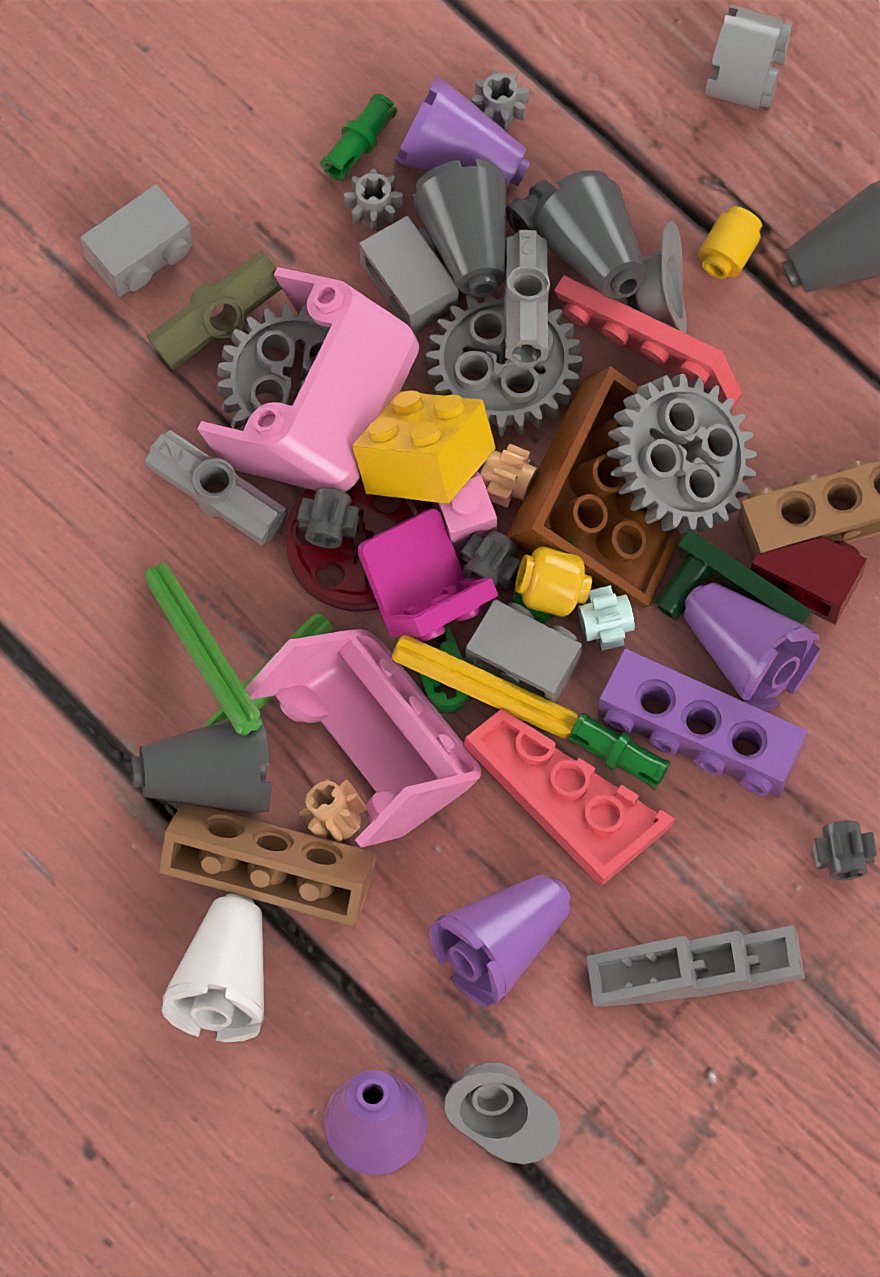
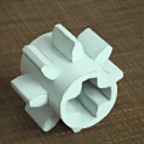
M611 585L590 590L589 598L587 599L588 603L577 606L579 622L585 641L596 640L597 643H600L601 651L624 646L625 633L635 630L633 612L627 595L616 597V594L612 592Z

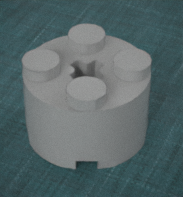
M730 4L729 15L726 14L713 55L711 65L715 69L712 79H707L705 95L760 110L761 106L770 109L779 69L773 68L774 63L784 64L791 39L789 37L792 25L785 23L784 18Z

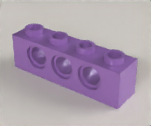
M626 648L599 699L598 716L604 718V723L613 730L620 733H630L633 731L648 738L649 743L657 750L671 755L679 752L694 759V763L703 771L713 775H721L723 772L740 780V784L746 790L759 796H767L769 793L775 797H780L802 751L808 732L806 729ZM655 699L664 703L667 710L660 714H651L644 710L641 704L647 700ZM693 720H703L713 730L708 734L698 735L690 731L687 724ZM741 740L750 741L757 747L758 752L750 756L741 755L734 749L733 744Z

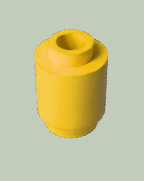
M738 206L730 207L726 213L720 214L698 251V257L702 261L703 269L718 279L739 276L761 239L759 231L762 228V223L759 218L749 210Z

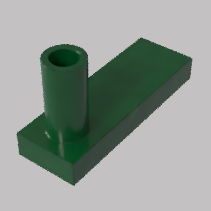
M690 529L678 544L680 557L684 561L653 602V605L663 614L673 620H678L685 610L684 604L688 595L696 587L703 585L706 579L710 577L722 586L807 627L812 623V611Z

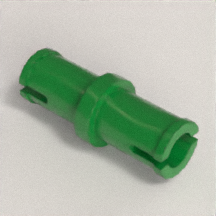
M374 94L355 120L348 121L341 129L342 137L320 161L321 167H326L324 171L330 177L343 181L361 156L369 154L377 145L376 137L397 114V108L392 107L394 103L382 94Z
M586 713L579 717L568 738V741L571 743H576L606 760V767L613 771L620 768L650 785L654 790L662 782L671 764L669 760H664L634 743V736L627 732H623L620 735L590 718Z

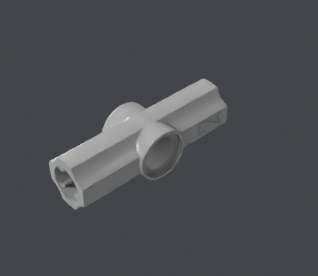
M519 230L515 235L506 237L505 299L503 308L505 319V358L512 360L517 367H534L540 361L547 360L548 296L550 280L547 276V240L539 236L536 230Z
M171 430L158 437L145 459V465L148 469L194 499L204 514L222 518L261 546L273 539L287 516V509L236 475L234 468L229 462L220 458H211ZM214 482H221L227 485L219 493L205 491V488Z

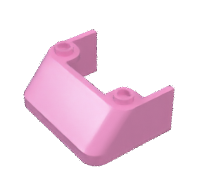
M277 267L274 276L297 313H300L302 306L305 304L307 305L309 318H312L314 322L321 326L330 327L294 404L291 406L271 402L260 406L251 414L243 431L201 421L197 430L215 455L229 462L235 471L315 491L320 488H332L346 492L356 484L360 477L352 444L400 392L417 357L419 343L409 325L345 282Z
M352 629L290 639L245 688L252 700L276 696L280 701L282 711L294 721L306 723L321 721L376 793L368 800L366 806L370 825L355 839L361 848L405 836L468 791L481 777V767L476 758L463 746L464 743L403 666L392 659V653L376 635L367 630Z

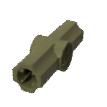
M260 250L219 282L204 283L197 287L191 295L189 304L148 334L147 338L170 369L174 371L216 338L225 339L232 337L235 329L240 330L242 328L245 316L279 292L282 287L274 276L277 268L267 255ZM224 304L222 311L218 315L210 317L211 311L216 306Z

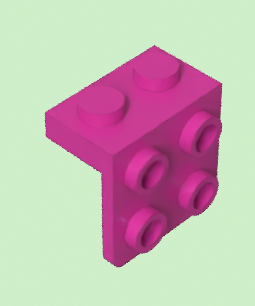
M436 509L424 510L362 542L358 547L359 558L390 637L409 635L416 637L417 640L422 642L433 639L445 632L443 625L454 619L456 621H464L479 615L484 611L482 604L498 596L492 578H464L443 518Z

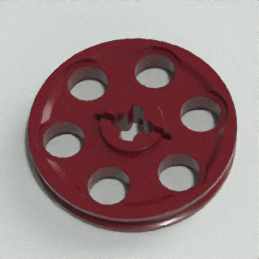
M361 475L356 484L348 490L353 495L350 506L358 508L357 516L363 515V531L365 532L366 539H370L427 510L421 500L400 498L402 503L396 511L391 513L379 511L374 506L375 498L378 495L366 494ZM306 489L295 502L286 525L287 556L296 579L309 594L334 608L347 611L379 609L372 589L365 583L367 576L360 558L359 562L355 564V547H353L351 538L343 536L341 546L338 548H323L316 545L307 546L297 539L296 536L300 530L298 528L300 521L297 520L302 498L314 500L316 493L315 490ZM326 566H336L345 575L343 581L334 587L321 585L317 581L316 576Z

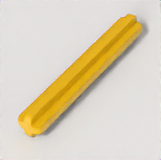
M402 635L393 650L392 659L395 662L499 710L502 708L513 716L562 739H567L571 735V731L578 720L576 712L409 635Z

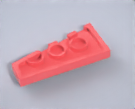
M565 275L554 289L563 307V315L573 323L581 327L589 325L601 332L610 341L620 346H625L675 376L685 374L687 382L698 377L701 378L704 383V390L715 385L719 386L717 400L722 402L732 397L734 402L731 409H733L742 395L723 351L613 298L610 299L604 294Z
M501 708L466 736L463 746L600 887L673 826L675 818L661 809L657 813L638 800L639 795L622 784L619 788L596 774L595 767L581 758H578L576 761L555 748L556 742Z

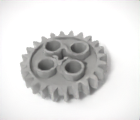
M505 289L501 299L495 300L493 294L485 296L484 302L480 304L471 295L466 296V311L452 305L450 307L452 322L445 319L437 321L438 333L440 335H430V349L433 351L426 353L427 367L431 368L428 370L429 385H437L434 388V395H459L462 398L483 400L489 424L496 425L499 437L504 436L507 425H513L519 436L523 435L524 422L528 421L538 430L542 429L543 413L557 419L559 417V406L557 403L568 406L571 404V392L569 389H578L579 375L576 373L582 371V357L577 356L580 354V339H571L574 336V325L572 323L560 325L562 322V310L560 308L548 314L547 360L540 361L534 367H517L512 360L505 358V319L503 315ZM486 331L498 334L493 339H483L478 335ZM471 372H479L484 375L482 379L476 381L468 380L463 376ZM520 384L528 386L530 390L525 393H515L510 388Z
M283 304L281 317L278 318L268 308H265L262 324L249 316L245 324L248 334L235 329L231 338L235 346L224 345L222 357L228 362L218 364L217 375L225 378V380L218 382L217 394L229 396L223 401V413L237 411L231 425L233 429L246 425L251 414L262 406L256 398L261 393L274 394L280 403L287 404L291 385L290 375L294 363L295 344L297 342H301L304 345L299 376L300 391L312 366L310 358L318 354L330 327L321 326L314 322L312 318H309L307 305L304 304L302 306L299 316H292L288 304ZM268 348H276L282 351L286 358L282 361L274 362L268 360L262 352Z
M680 374L670 379L666 375L653 380L652 383L649 382L636 388V394L623 400L627 409L619 411L613 416L623 427L616 428L608 433L609 437L619 442V447L608 451L607 456L619 459L621 465L611 471V476H624L626 483L618 491L619 494L623 495L632 492L635 499L630 509L635 511L646 507L645 522L649 524L661 519L662 531H669L678 527L680 534H686L689 529L692 531L696 529L697 532L712 528L713 525L729 520V513L740 510L741 504L737 498L749 495L751 492L742 480L756 476V472L745 465L746 460L757 456V452L745 449L744 442L752 438L753 433L748 431L740 432L738 427L746 416L744 414L732 416L729 411L734 399L731 397L719 402L717 400L719 386L715 385L704 390L703 380L699 377L687 382L685 374ZM669 413L675 420L676 428L670 422ZM708 440H710L713 445L714 453L710 450L708 446ZM651 454L654 456L657 462V469L653 466L651 462ZM689 480L693 482L696 494L692 492Z

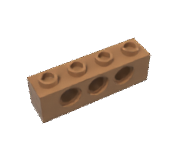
M880 460L865 464L864 461H855L840 468L838 473L821 478L816 474L804 476L796 480L790 487L774 491L772 488H764L747 496L746 500L741 502L738 521L752 559L754 560L757 554L820 537H825L833 542L839 540L851 544L880 535V494L875 489V487L880 486ZM842 499L848 502L852 508L837 510L830 505L829 501ZM790 512L798 513L805 519V522L791 524L783 518V515Z
M181 802L165 832L159 873L355 927L369 895L377 853L210 807Z

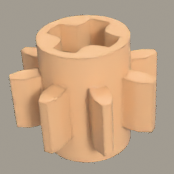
M509 443L507 449L503 450L502 453L494 450L488 457L480 475L485 486L488 487L487 492H489L488 495L491 502L508 508L511 501L514 502L515 498L520 501L524 500L538 472V468L529 465L531 460L528 459L531 452Z
M327 779L315 785L306 794L305 803L307 808L300 811V816L307 823L308 829L314 836L325 839L328 835L331 839L341 842L359 830L361 823L360 813L366 811L367 807L348 780H345L338 786L335 782Z

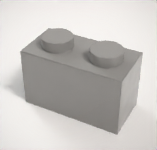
M157 184L80 237L85 260L118 298L130 290L137 291L143 288L150 281L154 273L167 264L173 265L181 261L188 254L190 248L194 246L191 223Z
M408 215L359 243L360 265L396 317L409 325L414 334L449 315L452 305L458 307L459 288L446 264L442 265L434 254L436 248L428 232L423 227L417 230Z
M494 599L466 646V662L557 703L581 661L582 644L577 642L576 636L569 630L558 625L548 627L534 620L532 613L521 605L511 602L505 605Z

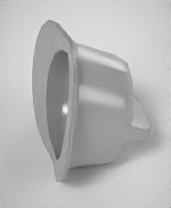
M667 221L662 236V250L642 259L646 269L645 280L635 294L627 297L629 307L664 324H674L677 330L686 334L687 318L683 300L681 239L675 222Z
M486 1062L479 1065L470 1063L464 1069L463 1077L453 1083L445 1095L444 1111L449 1122L491 1154L506 1162L527 1164L540 1161L551 1154L559 1142L561 1124L556 1111L546 1100L528 1088L522 1076L509 1065L501 1062Z

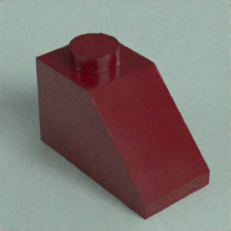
M820 537L757 554L752 562L751 571L810 609L812 614L836 625L862 578L867 558L861 556L859 551L849 543L839 540L833 542L825 537Z

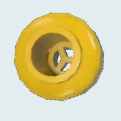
M541 546L532 555L526 554L522 558L517 572L515 591L522 595V601L527 608L565 617L574 610L577 603H586L591 590L592 577L585 574L584 561L581 557L554 548Z

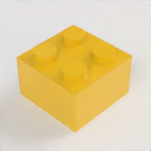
M414 390L400 391L352 444L366 494L449 504L496 449L483 400L462 398L459 395L422 394Z

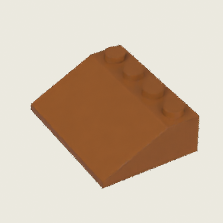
M610 366L582 379L506 537L512 540L518 549L528 555H532L539 547L546 546L581 557L584 561L585 574L592 577L591 586L602 588L611 585L613 594L615 593L616 596L626 594L631 603L645 608L649 606L682 534H680L678 527L669 531H662L661 519L649 524L646 523L647 508L643 507L632 511L630 507L635 499L634 494L630 492L620 495L618 492L626 483L624 476H611V471L621 465L619 459L607 456L608 451L619 447V442L609 437L608 433L616 428L623 427L613 416L615 413L627 409L623 400L636 394V388L640 386ZM669 413L670 422L676 428L675 420ZM708 440V446L710 450L714 453L713 445L711 441ZM651 454V462L653 466L657 469V462L654 456ZM689 480L690 488L692 492L696 494L695 486L693 482ZM566 540L572 541V543L574 544V546H573L572 544H570L569 542H567Z

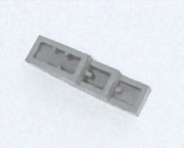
M793 925L743 935L738 930L694 940H688L686 936H680L586 956L592 1000L595 1007L701 997L805 979L798 933Z

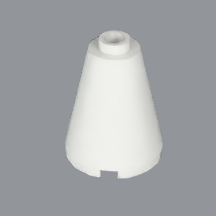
M229 893L225 897H220L213 901L163 994L162 1014L173 1026L199 1037L201 1028L216 1031L215 1041L221 1042L245 1041L256 1037L260 1032L261 1024L264 1021L262 911L254 904L251 898Z

